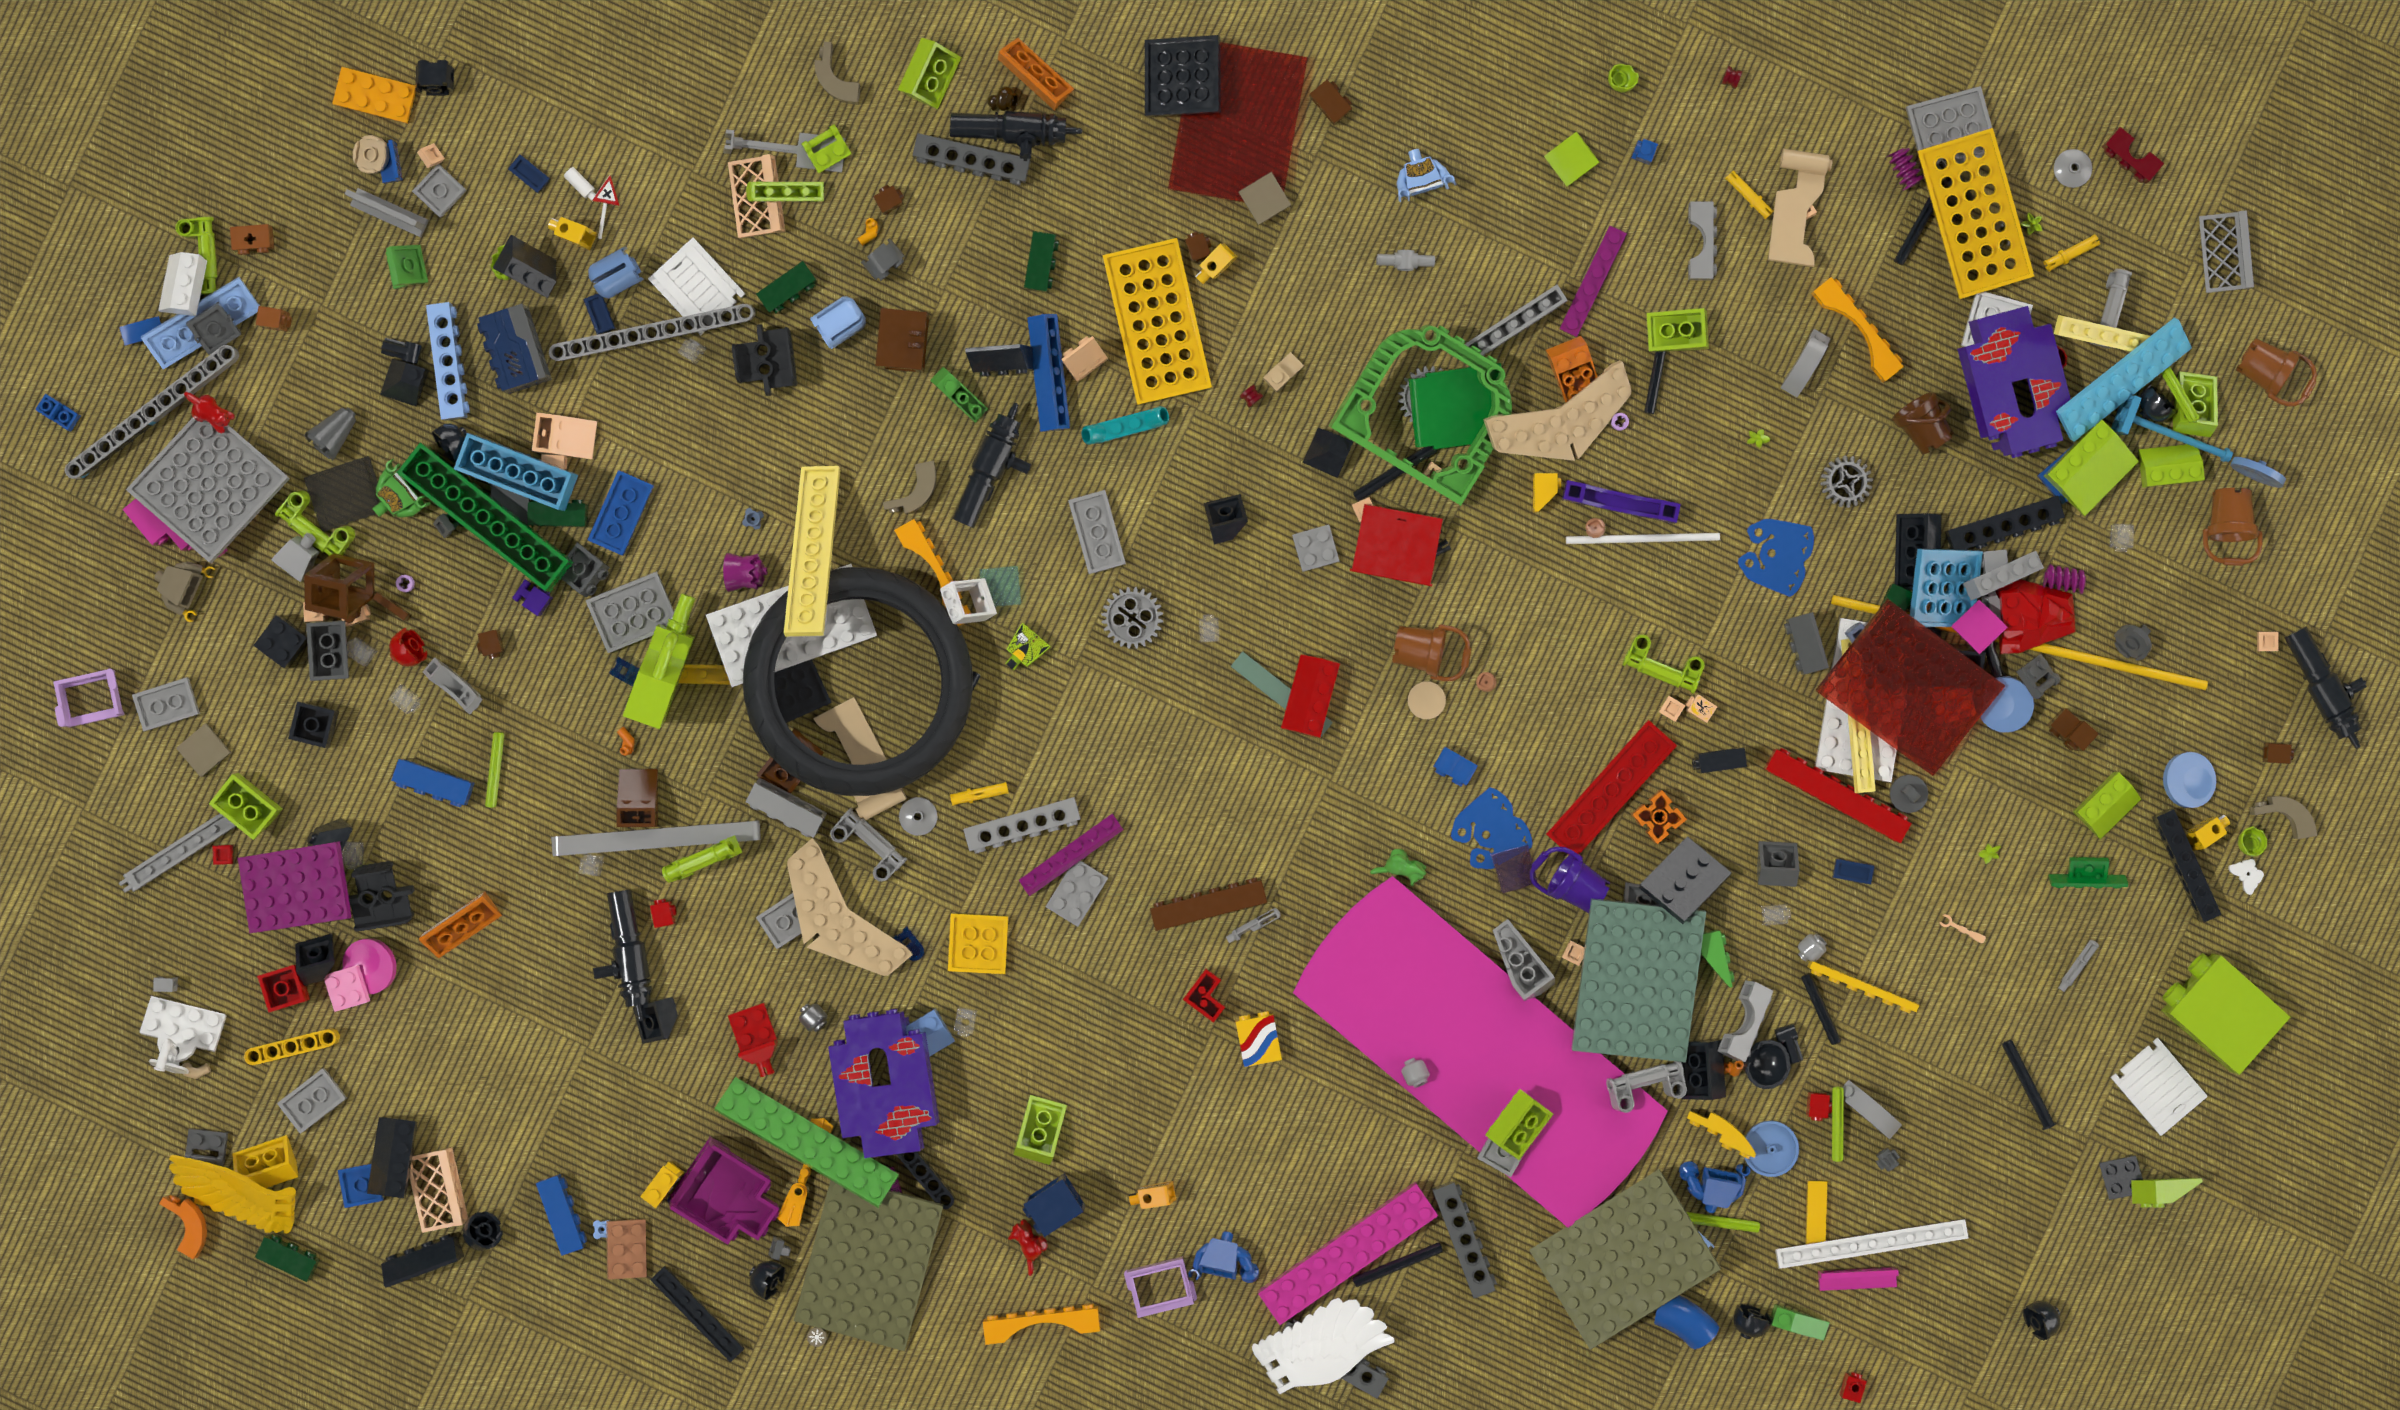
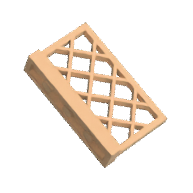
M767 154L762 157L728 162L738 238L786 232L781 201H767L768 207L762 212L756 208L759 201H755L752 205L745 199L747 197L746 192L743 196L737 193V187L741 182L747 186L743 179L748 172L756 176L753 182H758L759 179L763 182H779L775 156ZM761 161L762 170L759 174H756L751 170V167L755 162ZM742 165L746 168L740 178L734 173V166ZM743 201L751 206L746 215H743L739 209ZM754 209L761 214L756 223L748 218ZM764 217L770 221L771 229L763 230L758 226ZM747 220L754 226L750 232L743 233L742 225Z
M453 1148L412 1156V1160H419L423 1163L422 1168L418 1172L413 1168L411 1162L409 1175L422 1233L465 1224L468 1220ZM438 1155L440 1161L437 1168L429 1163L432 1156ZM426 1166L435 1171L430 1179L422 1174ZM437 1173L444 1179L442 1186L433 1182ZM419 1177L428 1182L424 1190L417 1186ZM430 1185L439 1190L435 1198L426 1193ZM441 1192L448 1197L446 1205L437 1200ZM424 1196L432 1201L428 1209L421 1204ZM434 1204L443 1208L439 1217L431 1212ZM445 1211L452 1215L453 1222L447 1223L441 1219ZM428 1215L436 1219L432 1227L426 1226L425 1219Z

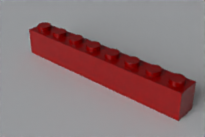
M1783 748L1773 750L1763 768L1765 771L1901 844L1912 824L1907 821V816L1899 812L1896 815L1890 812L1892 808L1881 803L1879 806L1874 803V798L1866 794L1861 796L1855 793L1854 787L1841 785V780L1832 775L1830 778L1823 775V770L1815 766L1813 769L1806 766L1807 761L1799 757L1797 759L1790 757L1791 753Z

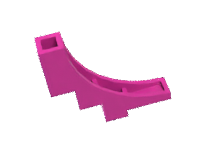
M134 499L122 509L151 545L161 546L168 541V536H170L181 551L193 550L189 544L137 499ZM225 549L218 557L223 555L227 551V549Z

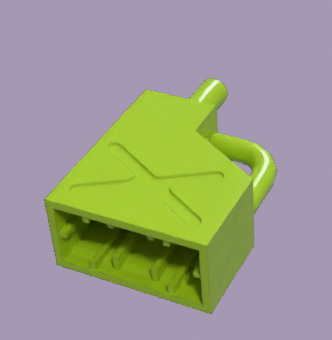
M681 593L672 619H668L667 626L661 624L656 626L649 648L634 682L623 717L660 729L664 724L695 636L687 634V630L690 627L687 623L696 598Z

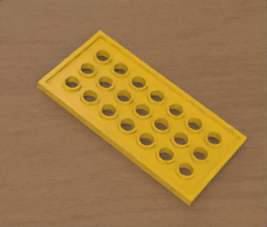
M1993 128L1918 150V157L1958 298L1962 299L2034 277ZM1978 146L1984 149V154L1980 158L1974 156V149ZM1962 152L1965 155V161L1958 164L1955 161V155ZM1940 158H1944L1947 162L1944 169H1938L1936 166V162ZM1982 165L1989 167V173L1986 176L1979 174V168ZM1963 171H1968L1971 175L1970 180L1967 182H1962L1960 179V174ZM1944 177H1950L1952 180V184L1948 188H1944L1941 184ZM1987 184L1994 186V192L1991 195H1987L1984 192V187ZM1972 189L1975 191L1976 197L1968 201L1965 194L1968 190ZM1951 195L1957 198V203L1954 206L1947 204V198ZM1993 202H1997L2000 206L1997 213H1991L1989 210V206ZM1974 208H1978L1981 211V216L1978 219L1971 217V211ZM1955 214L1962 216V222L1959 225L1952 223V217ZM1998 221H2003L2005 224V228L2001 232H1997L1994 228L1995 223ZM1978 227L1986 229V235L1982 238L1976 235ZM1961 232L1967 234L1968 238L1965 243L1957 241V236ZM2004 239L2010 242V247L2007 250L2000 248V242ZM1985 245L1991 247V253L1988 256H1983L1981 253V248ZM1965 251H1971L1973 254V258L1969 262H1965L1962 258ZM2008 258L2015 260V266L2011 269H2007L2005 266V261ZM1989 264H1995L1997 268L1996 272L1992 275H1989L1986 271V267ZM1972 269L1978 272V277L1975 280H1969L1967 276L1968 272Z
M1174 238L1103 255L1137 405L1212 388L1178 239ZM1161 256H1165L1169 260L1168 264L1164 267L1157 263L1158 258ZM1143 260L1148 261L1150 264L1149 269L1146 271L1139 269V263ZM1129 265L1131 267L1130 274H1121V266ZM1164 275L1172 276L1173 282L1170 285L1162 283ZM1146 279H1151L1154 282V287L1150 290L1143 287V282ZM1128 283H1132L1136 287L1135 292L1132 294H1128L1124 290L1125 285ZM1170 293L1177 296V301L1174 304H1169L1166 301V296ZM1150 298L1158 300L1159 304L1156 308H1150L1147 305ZM1137 302L1140 305L1139 311L1131 312L1129 310L1130 303ZM1173 312H1179L1182 316L1181 320L1177 323L1172 322L1170 319ZM1156 316L1161 317L1163 320L1162 325L1159 327L1152 325V319ZM1142 321L1144 323L1143 330H1134V322ZM1177 331L1185 332L1186 338L1183 341L1175 339ZM1159 335H1164L1167 338V343L1163 346L1156 343V338ZM1141 339H1145L1149 343L1148 348L1145 350H1141L1137 346L1138 341ZM1183 349H1187L1190 352V357L1187 360H1182L1179 357V352ZM1163 354L1171 356L1172 360L1169 364H1163L1160 361ZM1145 358H1150L1153 361V365L1149 369L1142 366V361ZM1186 368H1192L1195 372L1194 376L1190 379L1185 378L1183 375ZM1168 372L1176 375V380L1173 383L1165 381V375ZM1148 377H1155L1157 379L1155 387L1147 386L1146 380Z

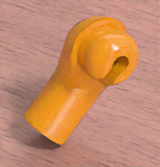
M873 218L866 220V232L857 238L862 246L877 236L878 223Z

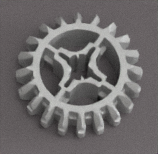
M1843 456L1842 462L1839 457L1835 458L1836 465L1830 461L1828 464L1831 469L1828 467L1824 468L1828 475H1821V478L1826 479V481L1821 482L1820 485H1826L1827 487L1822 490V493H1830L1826 496V499L1828 500L1833 497L1832 504H1836L1839 500V507H1843L1845 502L1846 507L1849 508L1851 501L1854 506H1857V499L1860 502H1864L1865 500L1862 495L1869 496L1865 489H1872V486L1867 485V482H1872L1873 478H1867L1866 476L1871 474V471L1864 472L1867 465L1864 464L1860 467L1859 465L1862 460L1858 459L1854 463L1855 458L1853 456L1850 457L1849 462L1847 456ZM1844 466L1854 468L1859 474H1848ZM1838 469L1839 480L1837 483L1832 484V476ZM1844 477L1846 479L1855 478L1849 483V487L1847 484L1838 486V484L1842 483ZM1861 479L1860 490L1855 495L1854 483ZM1835 489H1844L1849 498L1840 496L1835 492Z

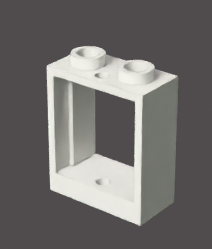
M985 578L953 581L940 589L948 615L953 624L986 621L997 614ZM958 592H970L977 613H964Z

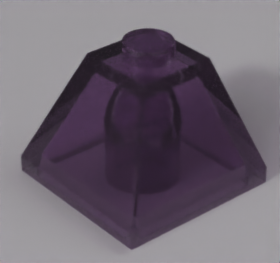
M1528 845L1491 855L1501 893L1521 889L1532 884L1530 870L1533 862Z

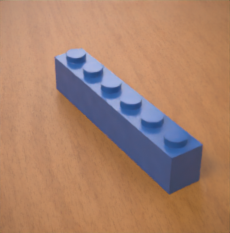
M1041 314L1027 317L1030 346L1033 347V371L1040 432L1070 429L1057 314Z

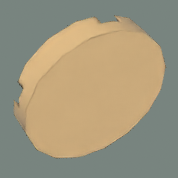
M368 135L357 141L353 149V161L360 171L367 174H377L383 171L388 164L390 158L389 148L382 138Z
M1433 682L1416 684L1408 695L1410 711L1421 719L1437 717L1443 711L1446 704V696L1443 690Z

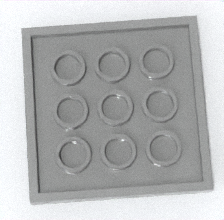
M1981 86L1905 107L1917 151L1992 128ZM1980 146L1974 149V156L1977 158L1983 156L1984 149ZM1962 152L1955 155V161L1958 164L1965 161V155ZM1940 158V159L1937 160L1936 166H1937L1938 169H1941V167L1938 165V163H1939L1941 160H1942V162H1944V160H1943L1944 158Z

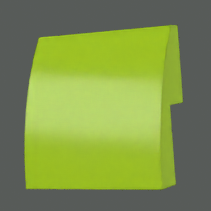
M1575 132L1544 156L1567 187L1600 163L1578 132Z

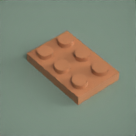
M646 1220L606 1221L607 1279L647 1277Z

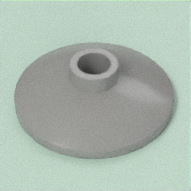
M2076 149L2066 150L2055 160L2054 174L2062 185L2069 188L2080 187L2091 177L2092 163L2084 152ZM2072 164L2077 165V171L2072 170Z
M915 797L902 805L899 812V821L906 832L917 836L924 835L935 827L937 810L929 800ZM916 813L921 814L920 820L914 818Z

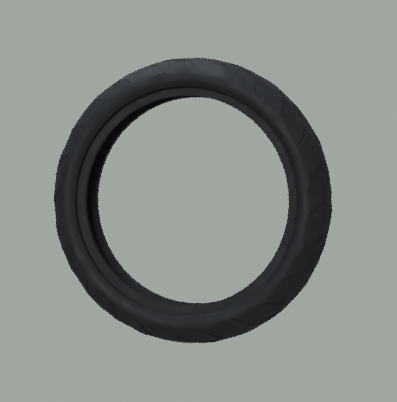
M847 567L830 571L827 605L842 600L865 599L896 608L911 618L926 634L937 655L941 673V693L937 711L922 737L909 749L891 759L873 764L854 765L830 760L805 746L787 726L778 707L774 687V673L779 651L787 638L784 635L788 591H786L767 610L756 627L748 646L743 668V694L748 717L754 732L768 754L785 771L800 781L819 790L844 796H871L894 791L911 784L930 772L949 753L961 734L967 720L973 692V671L968 647L958 625L952 623L947 609L926 589L899 574L867 567Z

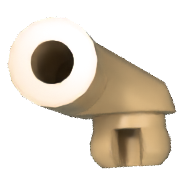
M190 1063L182 1064V1067L189 1070L188 1074L183 1075L193 1079H198L211 1072L207 1063L198 1068L192 1067Z

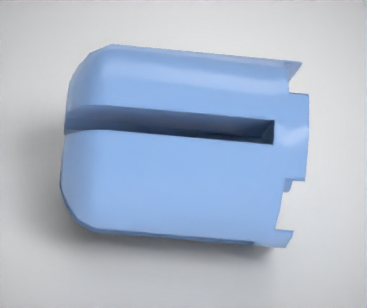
M848 296L841 297L810 318L814 326H817L825 343L831 349L861 331L866 325V318L854 299Z

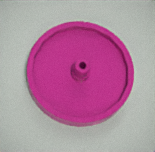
M364 938L354 942L346 950L343 957V969L359 965L368 994L381 992L391 985L396 974V960L392 951L385 943L374 938Z

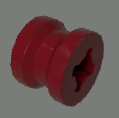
M1728 66L1721 84H1729L1732 88L1736 89L1743 71H1736Z
M1253 384L1239 397L1247 402L1248 408H1250L1263 395L1257 392L1256 386Z

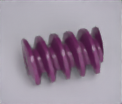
M1902 148L1886 156L1893 157L1889 162L1890 164H1896L1893 171H1900L1896 175L1897 178H1903L1899 184L1907 185L1903 191L1920 183L1924 178L1922 175L1917 176L1920 169H1913L1917 163L1910 162V160L1914 156L1906 155L1910 148Z
M2050 564L2044 573L2043 587L2049 583V588L2052 589L2054 584H2056L2057 590L2064 586L2065 592L2068 591L2069 587H2072V593H2075L2076 589L2079 588L2080 594H2083L2086 576L2083 570L2077 572L2075 568H2072L2069 572L2068 567H2064L2062 570L2060 566H2056L2054 569V566Z

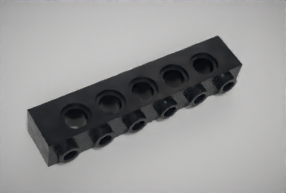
M2054 496L1947 530L1945 534L1951 550H1968V548L1974 546L1976 549L1987 546L1986 542L1994 540V543L2005 541V536L2011 534L2014 538L2024 535L2023 531L2030 529L2031 532L2040 530L2042 525L2049 523V526L2061 523L2060 519L2065 518L2059 497ZM2040 509L2046 512V518L2044 520H2041L2038 517V511ZM2022 515L2028 519V523L2025 526L2019 521ZM2003 521L2009 523L2010 528L2007 532L2001 528ZM1985 527H1989L1991 529L1990 537H1985L1983 535V529ZM1967 532L1973 536L1971 543H1967L1964 539Z
M2167 809L2152 816L2198 921L2204 923L2222 915L2175 810Z

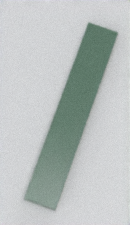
M1242 651L1231 667L1286 709L1291 689ZM1327 717L1325 718L1321 737L1333 723Z

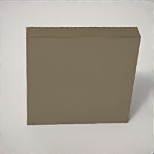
M1272 172L1239 191L1241 198L1258 225L1291 206Z
M207 723L176 748L200 777L207 774L231 753Z

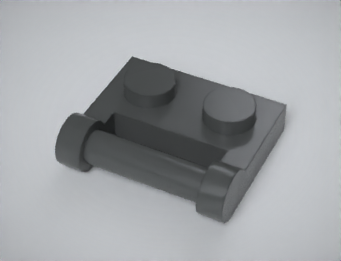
M2042 653L2035 656L2016 671L2035 699L2042 697L2047 689L2061 681L2060 676L2052 671ZM2045 676L2047 681L2037 686L2035 682Z
M189 1128L184 1157L224 1167L228 1132ZM194 1149L219 1151L218 1157L196 1155L193 1154Z

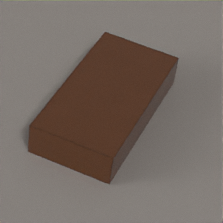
M377 592L373 597L375 601L404 621H408L412 615L382 593Z

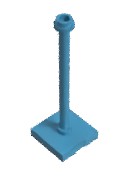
M2135 395L2130 396L2129 399L2119 406L2111 429L2117 435H2127L2132 423H2135L2221 457L2220 460L2222 462H2229L2233 455V452L2228 448L2224 450L2136 416L2142 398Z

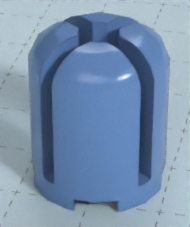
M626 246L595 262L588 269L590 281L595 284L594 288L597 293L604 298H611L644 280V278L638 275L641 270L634 257H629L625 252L628 249Z

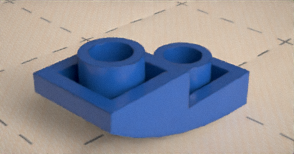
M159 316L119 327L124 346L142 342V335L161 324Z
M47 394L43 396L35 409L70 432L81 417V415Z

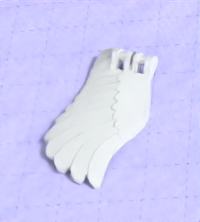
M1340 1298L1331 1300L1326 1308L1320 1306L1313 1315L1308 1314L1305 1316L1302 1323L1297 1321L1292 1328L1290 1326L1286 1327L1283 1333L1278 1331L1274 1336L1268 1335L1265 1340L1261 1339L1258 1345L1254 1343L1252 1350L1261 1365L1267 1369L1268 1377L1272 1383L1276 1384V1390L1281 1394L1292 1387L1323 1385L1334 1382L1348 1373L1366 1355L1394 1343L1395 1340L1389 1334L1384 1333V1330L1387 1329L1384 1322L1373 1320L1374 1312L1371 1308L1367 1306L1361 1307L1357 1300L1349 1299L1343 1302ZM1277 1359L1278 1363L1280 1364L1276 1367H1274L1271 1363V1361ZM1287 1376L1290 1382L1284 1384L1281 1378Z

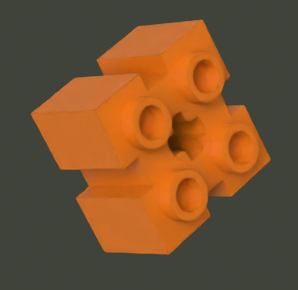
M1663 790L1657 791L1648 799L1651 803L1647 807L1642 804L1631 813V816L1640 826L1646 825L1649 828L1645 832L1655 844H1658L1669 835L1666 831L1670 827L1676 829L1687 820L1678 808L1674 807L1671 809L1669 804L1672 801ZM1656 812L1663 814L1660 822L1654 819Z

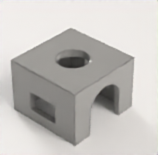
M178 977L154 978L153 991H177Z

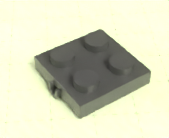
M219 302L186 322V325L194 334L195 341L202 345L208 355L241 335L240 330L233 322L234 320L230 317V314H227Z

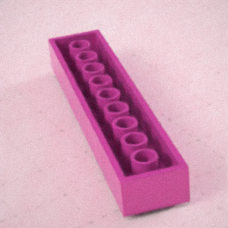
M1414 1182L1259 1289L1258 1295L1279 1325H1281L1432 1221L1438 1214L1417 1183Z

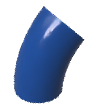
M1680 1295L1659 1307L1656 1312L1654 1324L1677 1335L1691 1349L1705 1346L1719 1331L1718 1323L1707 1312Z

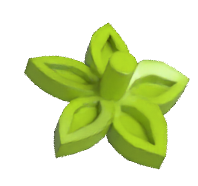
M2027 213L2028 221H2023L2020 225L2028 227V236L2034 230L2037 232L2042 231L2041 225L2038 224L2042 216L2034 218L2032 214Z
M1763 429L1759 430L1757 434L1749 431L1751 438L1747 441V444L1756 442V446L1761 448L1762 443L1770 441V438L1764 435Z
M1987 844L1985 850L1980 851L1978 855L1987 864L1992 858L1999 859L1996 852L2001 847L1999 845L1992 848L1990 844Z

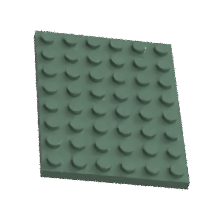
M1591 898L1571 1046L1572 1051L1686 1062L1705 926V910H1697L1682 924L1659 905Z

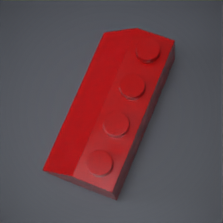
M1300 654L1281 729L1313 738L1321 737L1340 663Z

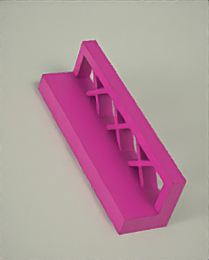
M1895 1267L1818 1271L1819 1290L1897 1287L1896 1276H1899V1272Z

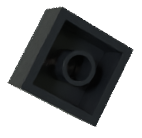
M275 615L253 646L282 668L289 669L308 644L307 634L283 616Z
M297 702L288 739L330 748L339 711L306 702Z

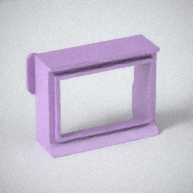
M107 669L53 682L58 702L55 713L60 727L70 728L125 715L122 710L115 670ZM107 679L114 708L71 718L65 688Z
M1183 1256L1124 1272L1127 1288L1132 1292L1138 1318L1192 1305L1197 1299L1194 1283L1188 1279ZM1180 1267L1187 1296L1140 1308L1133 1278Z

